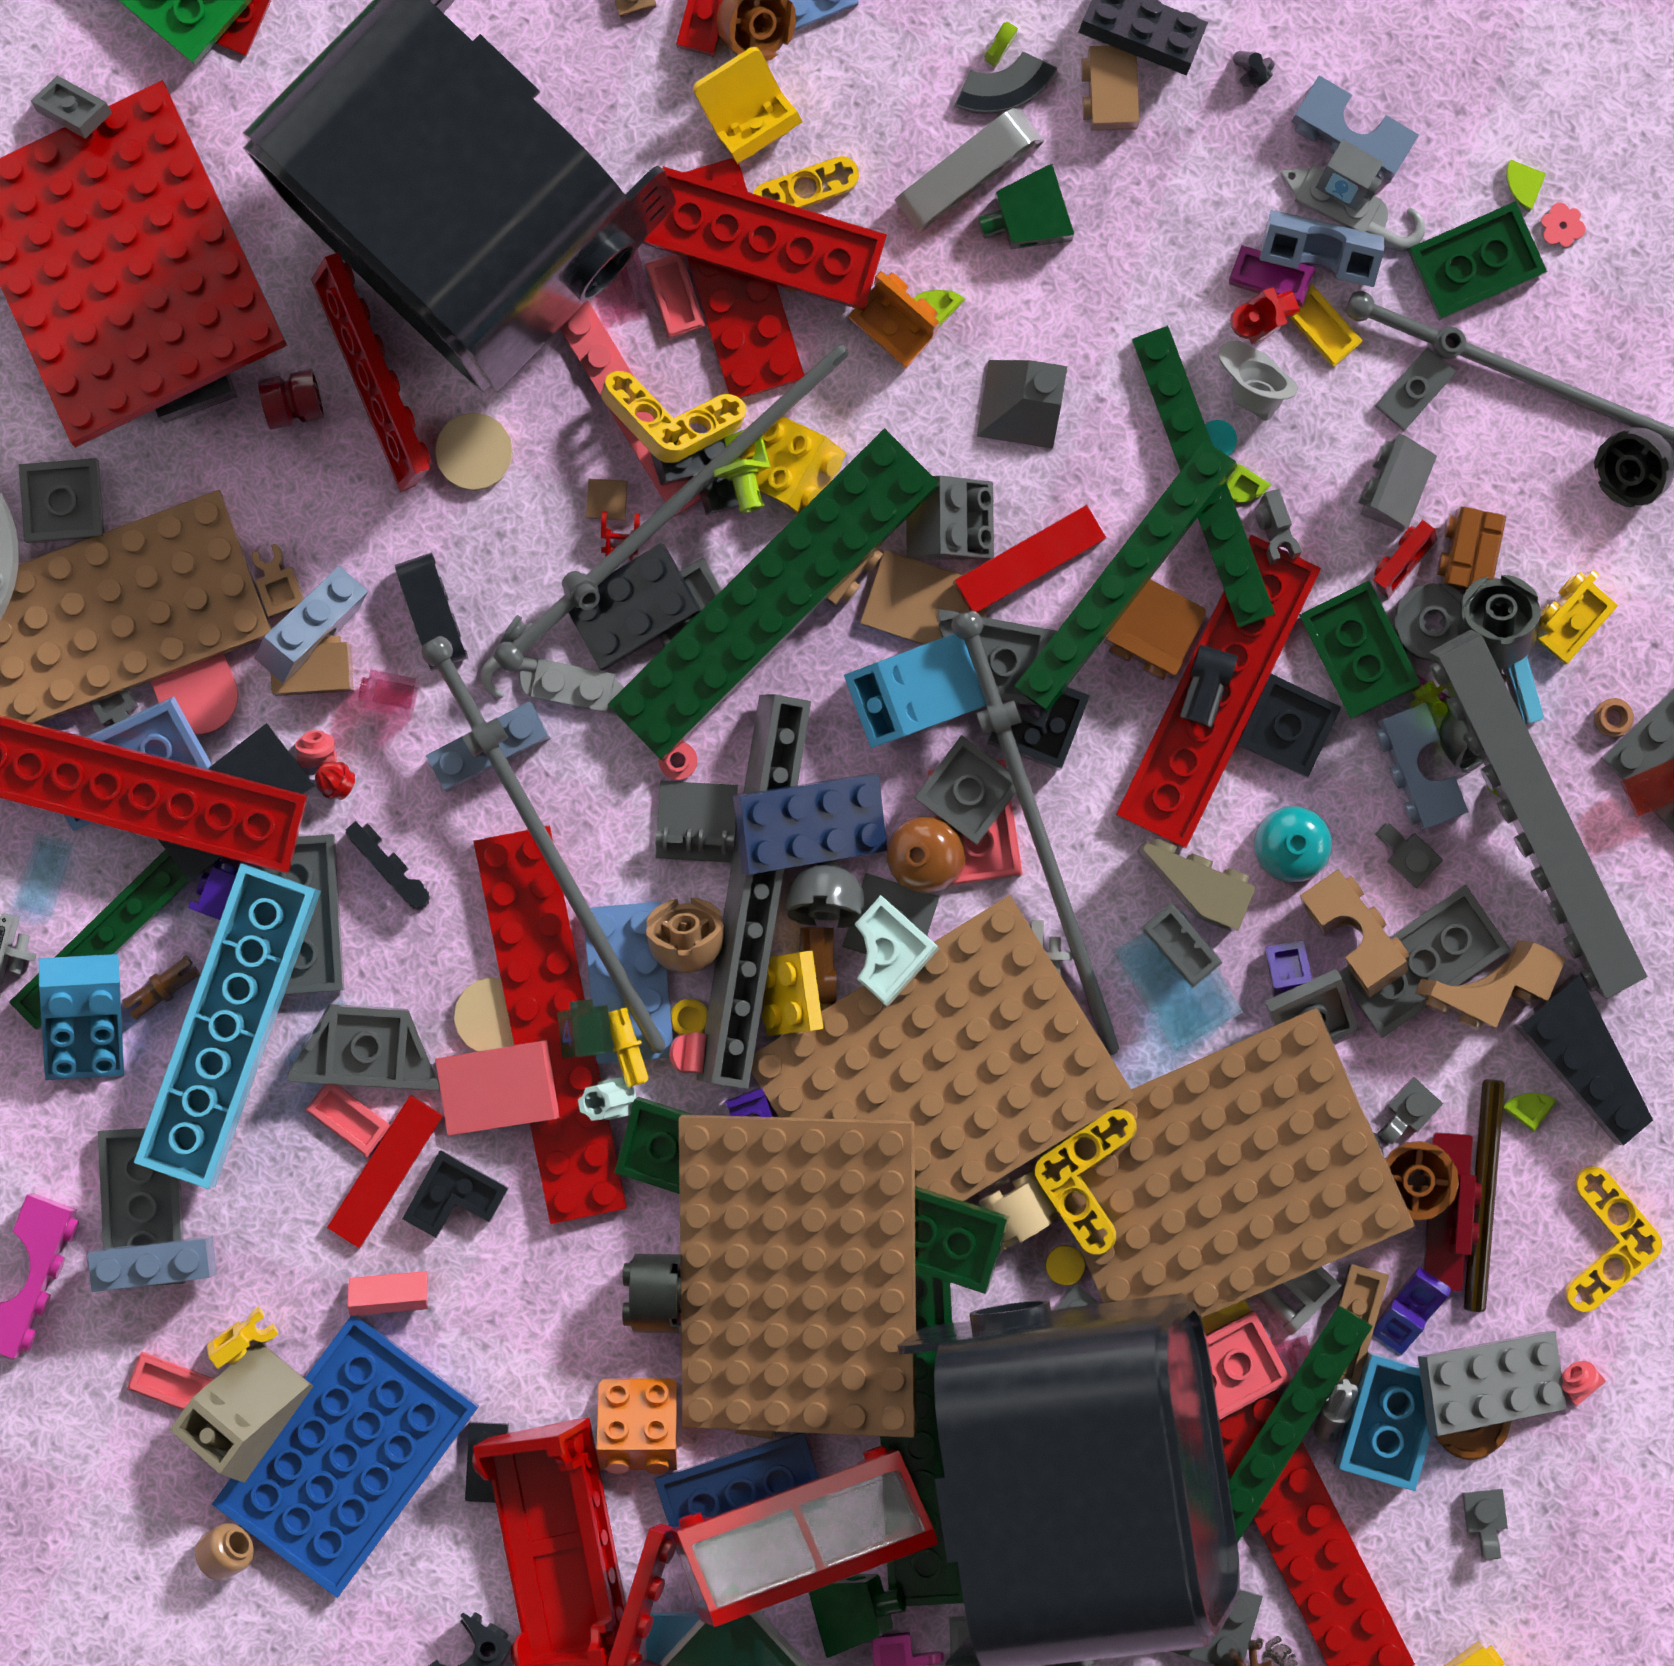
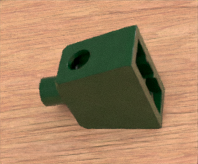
M1053 164L1047 165L998 190L995 193L998 210L977 217L984 239L1006 233L1010 249L1072 241L1074 237V230Z
M856 1574L808 1592L826 1658L882 1636L893 1628L891 1615L905 1612L907 1607L903 1590L898 1588L884 1591L878 1574Z

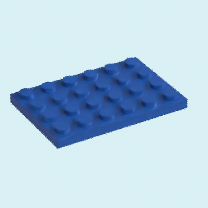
M358 1315L350 1316L307 1374L305 1379L313 1385V1388L246 1482L243 1483L230 1478L212 1503L214 1507L336 1598L340 1596L479 1407L478 1404Z

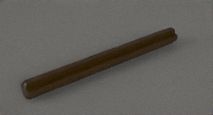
M1485 1079L1482 1082L1475 1164L1476 1183L1482 1185V1199L1480 1207H1474L1473 1223H1479V1241L1477 1246H1472L1471 1255H1468L1464 1309L1470 1312H1484L1487 1304L1505 1088L1503 1081Z

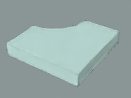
M881 895L855 923V926L864 937L867 949L865 966L857 980L888 1007L940 948Z

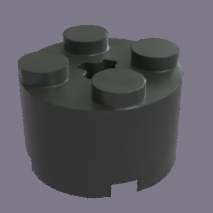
M1501 575V579L1488 580V576L1478 579L1468 587L1463 596L1458 636L1469 630L1481 634L1498 670L1510 668L1512 664L1524 659L1532 651L1536 643L1541 609L1535 590L1525 581L1511 575Z
M635 1254L630 1263H624L623 1285L629 1286V1302L623 1303V1326H631L634 1333H682V1325L677 1323L678 1316L682 1310V1278L679 1269L682 1255Z

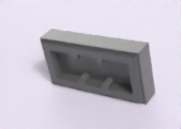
M1427 347L1375 407L1402 431H1405L1456 374V371Z
M1172 902L1141 927L1142 931L1191 988H1194L1223 963Z

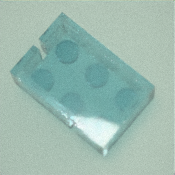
M1180 910L1179 912H1180V913L1185 917V919L1190 923V921L1188 920V918H1187V916L1185 915L1184 911H1183V910ZM1144 932L1112 950L1148 1013L1155 1014L1157 1012L1160 1017L1154 1020V1023L1173 1052L1243 1012L1217 968L1194 988H1191Z

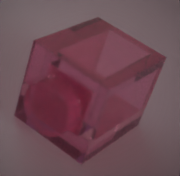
M370 669L369 678L363 677L361 680L358 700L364 701L362 708L366 710L412 719L420 681L416 678Z

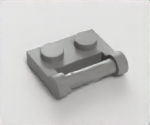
M1323 1267L1284 1282L1283 1284L1304 1304L1296 1312L1271 1288L1256 1294V1296L1285 1323L1283 1328L1290 1335H1293L1341 1285Z

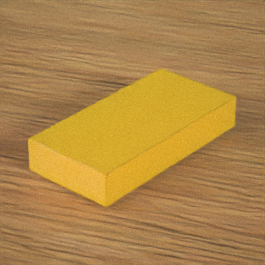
M1311 283L1304 305L1299 307L1300 312L1295 316L1289 317V319L1334 368L1360 345L1363 340Z

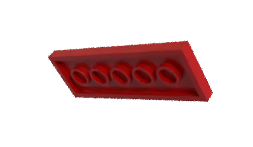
M733 158L684 172L748 192L740 165ZM687 257L728 393L742 399L799 381L804 376V372L777 285Z
M663 166L662 169L666 172L676 203L670 213L644 239L645 242L643 244L858 310H865L887 234Z
M339 252L325 256L312 276L311 281L399 491L403 492L415 487L430 469L428 465L431 462L430 454L424 442L418 441L413 429L416 426L413 413L408 406L403 405L398 394L400 392L398 377L393 370H388L383 358L385 356L384 344L378 334H373L369 325L370 312L363 298H358L353 287L355 277L348 262L343 263Z

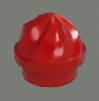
M325 762L316 772V788L328 799L336 798L343 800L353 789L355 774L343 762Z

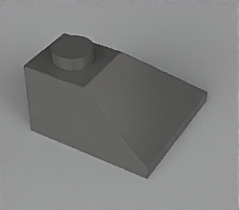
M989 360L977 437L1053 449L1068 366L1032 360Z

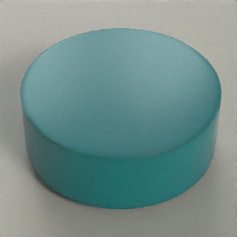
M1212 420L1206 423L1205 426L1213 446L1229 456L1237 444L1235 429L1223 420Z

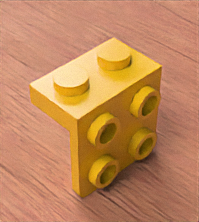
M751 47L697 81L692 88L715 134L737 164L755 155L760 149L779 137L788 134L793 128L803 123L798 111L781 92L764 56L757 47Z
M783 416L762 435L771 468L758 472L755 475L759 491L780 501L794 513L799 514L832 481L834 475L839 472L842 461L847 453L825 435ZM754 443L744 451L741 457L742 460L751 459L754 456Z
M1594 569L1586 574L1580 571L1575 576L1572 575L1558 591V594L1562 596L1559 602L1553 601L1541 610L1536 640L1564 665H1567L1619 606L1593 584L1599 576Z

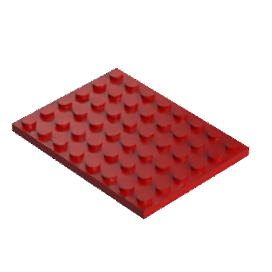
M163 80L109 105L112 114L87 138H83L63 127L0 158V287L70 443L75 448L288 346Z

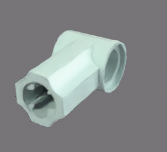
M623 1076L599 1081L598 1085L586 1087L584 1094L578 1099L580 1112L589 1116L591 1121L630 1116L634 1099L637 1098L635 1086L628 1087Z

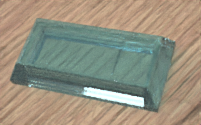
M36 832L14 907L52 918L74 843Z

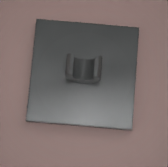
M865 873L861 886L864 894L863 914L881 895L927 936L940 896L931 893H915L903 887L900 883ZM856 926L848 927L842 947L867 954L864 937Z

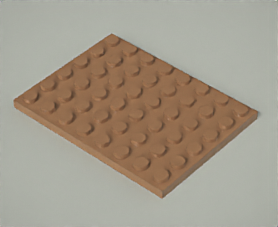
M1008 895L934 941L940 949L888 1007L863 985L821 1011L823 1029L784 1034L755 1052L751 1072L760 1087L763 1088L777 1115L785 1118L914 1121L915 1186L965 1201L1135 1096L1011 895Z
M1318 1008L1131 1089L1135 1096L1114 1109H1124L1134 1116L1137 1123L1134 1137L1080 1174V1177L1116 1230L1114 1246L1102 1254L1086 1252L1077 1240L1104 1303L1183 1293L1188 1302L1196 1304L1201 1318L1415 1226ZM1113 1116L1110 1119L1113 1125L1103 1133H1100L1098 1126L1093 1129L1102 1138L1105 1149L1111 1146L1106 1141L1107 1138L1117 1133L1122 1137L1126 1135L1124 1127L1128 1123L1125 1119L1117 1120ZM1077 1132L1073 1133L1069 1137L1065 1138L1056 1145L1039 1154L1040 1158L1052 1149H1054L1055 1147H1057L1058 1145H1060L1061 1143H1063L1065 1140L1076 1134ZM1087 1137L1080 1138L1075 1145L1076 1154L1083 1160L1092 1159L1096 1154L1095 1142ZM1066 1148L1061 1153L1067 1158L1056 1164H1052L1050 1160L1046 1162L1048 1165L1046 1172L1049 1178L1055 1177L1059 1181L1061 1179L1060 1170L1069 1164L1072 1165L1073 1171L1079 1168L1070 1160ZM1078 1192L1070 1193L1065 1200L1066 1209L1074 1215L1081 1214L1086 1208L1085 1197ZM1093 1211L1087 1218L1077 1221L1076 1224L1080 1229L1083 1225L1087 1224L1092 1231L1091 1237L1088 1238L1091 1244L1099 1243L1103 1247L1105 1245L1103 1238L1107 1235V1232L1104 1228L1097 1230L1090 1220L1097 1218L1096 1213Z
M681 1115L679 1117L680 1255H682V1262L680 1263L682 1278V1427L914 1438L917 1434L916 1353L898 1354L897 1347L898 1344L916 1333L914 1121Z

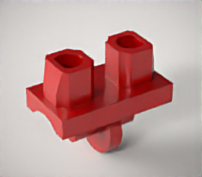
M1274 287L1263 290L1248 302L1236 308L1231 314V328L1239 337L1249 339L1252 345L1263 341L1288 324L1286 318L1298 314L1300 308L1292 290L1277 295Z

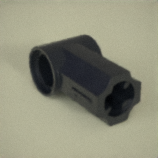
M1203 644L1199 645L1189 676L1192 679L1179 718L1198 725L1212 727L1220 706L1223 691L1230 684L1238 659L1237 655Z

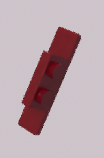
M1435 1132L1432 1144L1441 1148L1453 1161L1457 1168L1459 1186L1455 1199L1450 1206L1434 1218L1427 1219L1424 1270L1450 1287L1451 1291H1461L1463 1289L1465 1255H1471L1472 1246H1477L1479 1241V1223H1473L1474 1207H1480L1482 1185L1476 1183L1475 1175L1470 1174L1473 1137L1466 1134Z

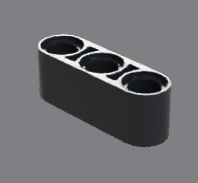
M432 552L395 564V570L421 646L438 636H443L452 645L453 653L450 659L453 663L468 659L467 651L464 650L460 639L461 634L454 613L451 612L447 601L449 599L442 578L439 577L436 561ZM429 665L431 671L438 669L437 666Z

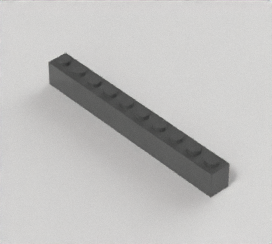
M1469 630L1430 651L1429 653L1434 661V664L1430 665L1431 672L1440 686H1446L1451 696L1447 700L1451 713L1457 721L1462 719L1468 733L1464 734V739L1474 755L1479 754L1485 767L1480 769L1481 774L1491 790L1496 788L1502 800L1497 803L1498 809L1508 824L1513 823L1518 833L1514 837V841L1521 854L1525 858L1529 856L1535 869L1530 871L1531 876L1541 892L1546 890L1551 900V903L1547 904L1548 911L1557 925H1563L1568 935L1563 938L1564 943L1574 959L1579 957L1584 970L1580 971V975L1587 989L1590 992L1596 991L1605 999H1608L1647 978L1648 976L1482 635Z
M776 694L759 695L743 794L798 785L811 701ZM736 834L722 920L725 931L724 943L715 963L704 1031L707 1034L703 1073L697 1074V1080L711 1084L748 1089L784 869L755 874H742L738 834Z

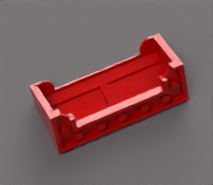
M590 1417L573 1419L485 1439L473 1446L472 1462L475 1472L484 1481H492L521 1633L516 1637L510 1649L512 1663L515 1666H607L626 1601Z

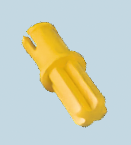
M625 1007L618 1011L614 1010L604 1014L603 1016L606 1019L614 1045L611 1052L617 1054L626 1085L634 1087L644 1084L648 1081V1075L638 1046L642 1042L636 1039L628 1008Z

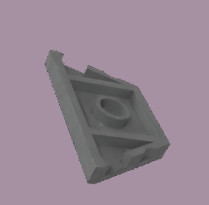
M943 609L936 610V618L942 638L954 634L952 620L961 613ZM981 617L983 628L979 636L1001 700L1007 702L1014 700L1018 704L1037 706L1019 693L1015 685L1057 631Z
M329 1004L287 1073L288 1082L439 1090L438 1080L410 1012L404 1008Z

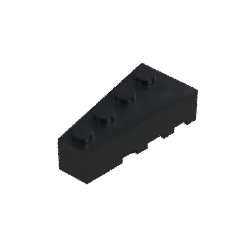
M1581 975L1569 977L1551 993L1548 1001H1541L1514 1025L1615 1144L1624 1146L1653 1121Z

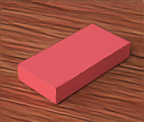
M674 254L645 263L668 339L704 328V320L684 257Z
M324 1084L305 1109L306 1112L366 1157L371 1154L391 1126L337 1084Z
M427 1271L349 1278L348 1310L350 1316L428 1309Z
M142 1351L127 1389L184 1410L192 1397L214 1380V1378Z

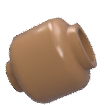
M233 1523L221 1524L204 1534L197 1542L195 1548L196 1563L200 1570L208 1578L215 1581H225L246 1569L253 1560L254 1554L253 1543L248 1533Z

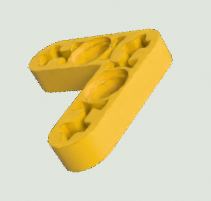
M844 156L835 157L762 183L756 187L753 194L763 196V192L769 191L771 196H779L780 200L777 201L803 209L853 190L858 183L859 170L852 159ZM838 165H842L844 170L851 169L853 174L848 176L847 184L842 185L839 180H833L827 183L830 191L823 192L822 180L816 172L823 170L824 177L827 178L835 174V167ZM808 178L814 181L817 188L815 194L806 199L797 196L794 186L798 180ZM784 287L788 291L798 292L796 290Z
M614 371L607 375L601 392L602 400L657 459L666 463L678 462L737 432L741 428L747 412L746 405L740 398L731 394H722L673 418L633 375L624 371ZM635 413H649L655 420L651 422L642 421L637 418ZM699 423L705 426L708 432L697 433L689 425Z
M1114 1109L1105 1113L1043 1155L1035 1166V1176L1082 1248L1091 1254H1102L1109 1251L1115 1244L1116 1230L1080 1177V1174L1134 1137L1137 1130L1136 1120L1129 1111L1124 1109ZM1113 1116L1117 1120L1125 1119L1128 1123L1124 1127L1126 1135L1122 1137L1117 1133L1110 1136L1106 1141L1111 1146L1105 1149L1102 1138L1093 1129L1098 1126L1100 1133H1103L1113 1125L1110 1120ZM1087 1137L1095 1142L1096 1154L1092 1159L1083 1160L1076 1154L1075 1145L1080 1138ZM1066 1148L1070 1160L1079 1168L1073 1171L1072 1165L1069 1164L1060 1170L1061 1179L1059 1181L1055 1177L1048 1179L1044 1174L1048 1170L1046 1162L1050 1160L1052 1164H1056L1067 1158L1061 1153ZM1072 1192L1082 1194L1086 1200V1208L1079 1215L1070 1213L1065 1206L1066 1197ZM1093 1211L1096 1213L1097 1218L1090 1220L1097 1230L1104 1228L1107 1232V1235L1103 1238L1105 1242L1103 1247L1099 1243L1091 1244L1088 1238L1091 1237L1092 1231L1087 1224L1083 1225L1081 1229L1076 1224L1077 1221L1087 1218Z
M1586 1166L1578 1172L1574 1181L1575 1189L1617 1242L1567 1284L1565 1299L1572 1308L1581 1312H1590L1600 1306L1654 1261L1661 1253L1663 1247L1662 1239L1655 1228L1611 1175L1603 1168L1597 1166ZM1588 1174L1593 1177L1601 1175L1602 1180L1599 1186L1605 1194H1609L1612 1189L1616 1192L1615 1196L1603 1202L1600 1209L1595 1203L1603 1199L1597 1192L1593 1190L1586 1192L1584 1189L1588 1184L1585 1179ZM1621 1202L1627 1207L1629 1215L1624 1223L1614 1225L1608 1218V1209L1612 1204ZM1637 1219L1641 1222V1225L1635 1227V1230L1642 1237L1651 1236L1653 1239L1649 1243L1652 1250L1648 1254L1642 1250L1639 1252L1635 1251L1634 1248L1638 1245V1242L1632 1234L1628 1233L1625 1239L1621 1236V1232L1630 1229ZM1610 1258H1618L1624 1267L1623 1274L1616 1280L1607 1279L1603 1273V1265ZM1595 1271L1597 1278L1607 1285L1608 1289L1603 1292L1601 1287L1597 1286L1589 1293L1592 1298L1590 1303L1587 1304L1582 1300L1576 1302L1574 1298L1577 1297L1578 1292L1575 1288L1579 1284L1586 1288L1595 1282L1594 1279L1589 1277Z

